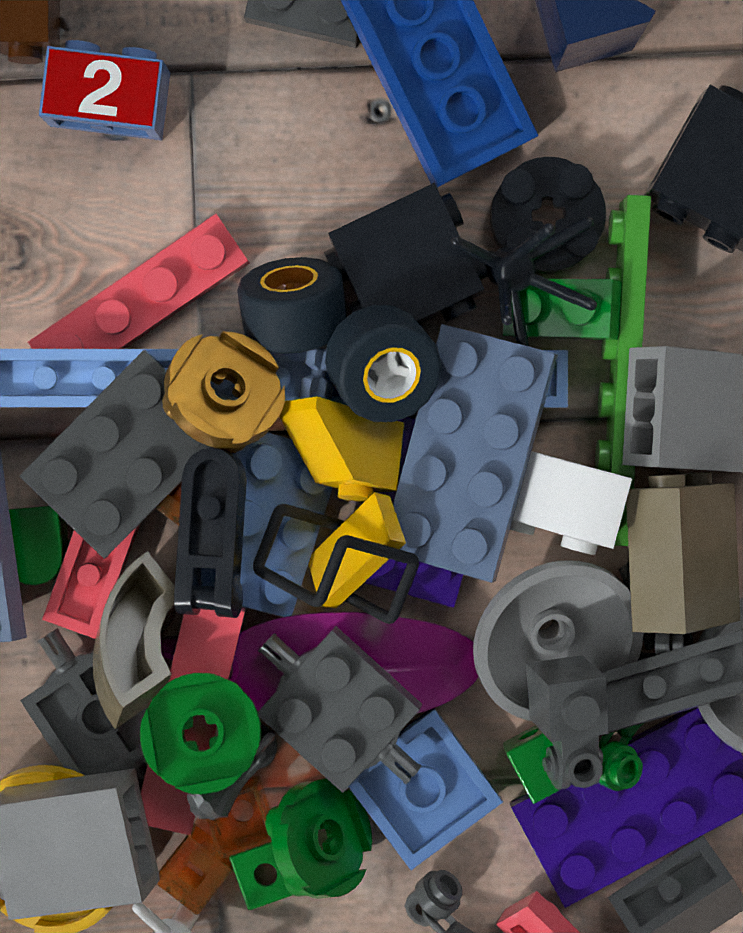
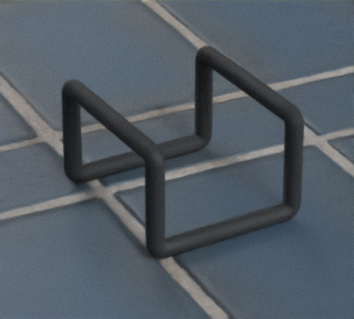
M280 504L273 510L253 562V570L257 576L313 607H320L328 598L347 548L407 563L389 611L355 593H352L345 600L347 603L384 623L391 624L399 618L419 566L417 555L361 538L344 535L335 543L318 590L314 594L265 567L284 516L334 530L344 520L288 504Z

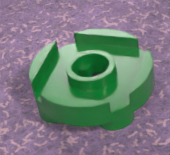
M212 673L187 674L168 682L152 699L142 718L140 727L141 748L149 767L166 783L190 794H209L231 786L251 767L261 741V722L252 699L237 683ZM196 715H204L207 724H216L218 728V736L210 738V748L207 750H199L196 741H186L184 736L185 730L194 726L193 717Z
M327 778L302 782L289 789L282 797L279 806H274L269 810L265 823L267 833L271 837L275 862L284 878L287 890L294 896H309L316 899L340 897L348 894L359 885L367 870L360 869L363 862V852L371 851L372 829L365 808L351 790H345L342 793ZM325 829L328 839L322 843V850L318 842V830Z

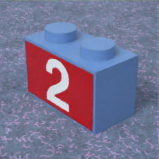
M79 40L66 41L65 48L47 46L39 116L50 127L162 141L171 73L163 60L156 59L157 54L143 48L125 47L122 49V55L102 53L98 45Z

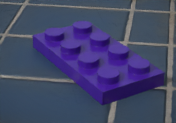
M698 707L679 712L631 738L627 745L635 749L643 765L642 775L637 784L632 788L614 791L599 783L587 788L571 785L568 789L559 790L535 804L532 803L528 794L510 802L518 822L565 908L743 814V755L723 742L710 729Z

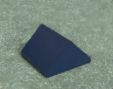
M535 0L555 73L632 51L656 10L638 0Z

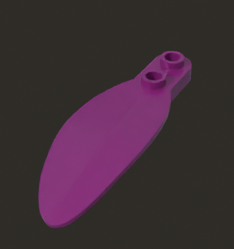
M339 611L306 613L277 618L260 623L241 632L232 663L233 674L228 680L237 683L252 699L257 711H259L277 691L280 679L284 673L262 653H259L258 650L276 633V636L297 655L301 656L304 652L317 647L335 626L422 703L418 713L453 700L471 687L479 677L474 663V642L451 628L401 616L394 623L387 624L366 612ZM178 636L161 638V654L163 658L173 661Z

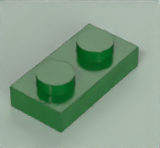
M549 279L594 299L597 302V308L593 311L572 304L531 285L524 291H520L528 338L618 340L621 281L615 279ZM513 323L510 325L503 324V336L515 338Z

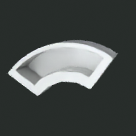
M531 451L510 530L533 535L535 527L558 533L563 535L562 547L591 555L596 554L598 545L614 549L632 478Z

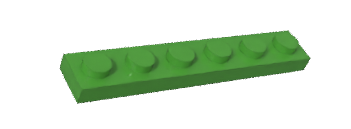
M627 195L619 203V210H611L609 216L608 244L617 245L616 268L608 267L605 279L621 281L622 288L618 340H602L601 356L602 359L610 360L609 383L601 382L598 395L599 417H607L606 440H597L595 449V468L632 478L630 489L634 488L635 466L622 465L629 348L642 347L651 208V196ZM626 504L614 546H628Z

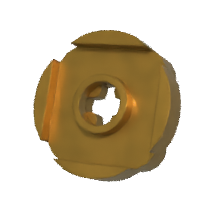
M222 331L219 337L208 336L202 338L203 334L192 337L179 348L167 369L164 379L165 395L162 400L163 409L166 415L173 419L194 440L230 453L239 452L246 445L264 437L282 412L285 403V387L281 390L280 380L276 375L279 367L267 349L243 334ZM224 379L231 381L235 385L232 389V394L238 399L223 400L219 398L211 387L210 381L218 385Z

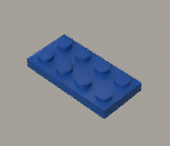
M341 0L431 184L435 183L438 188L538 137V133L473 0Z

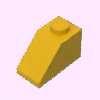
M318 396L285 401L279 418L315 483L337 488L338 498L365 502L374 492L397 491L404 430L403 422H373L356 415L347 405Z

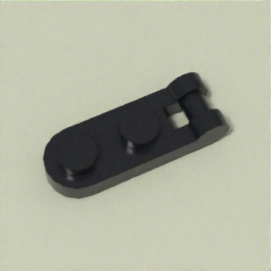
M213 447L201 449L189 458L184 467L181 485L174 605L179 614L198 615L201 610H215L218 617L237 618L241 613L243 590L240 578L247 478L246 470L241 460L233 453ZM201 568L216 569L215 586H203L201 582Z

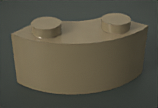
M148 551L136 559L114 585L105 604L94 644L93 677L100 704L115 729L148 707L152 699L169 682L171 672L161 654L160 634L174 620L177 612L174 605L175 585Z

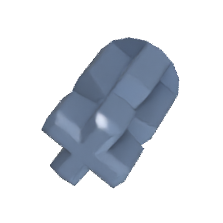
M318 348L306 351L304 364L312 368V374L302 378L299 399L316 396L328 400L332 399L334 386L326 378L325 358L327 349Z

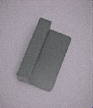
M703 835L608 897L630 933H710L743 911L742 892Z

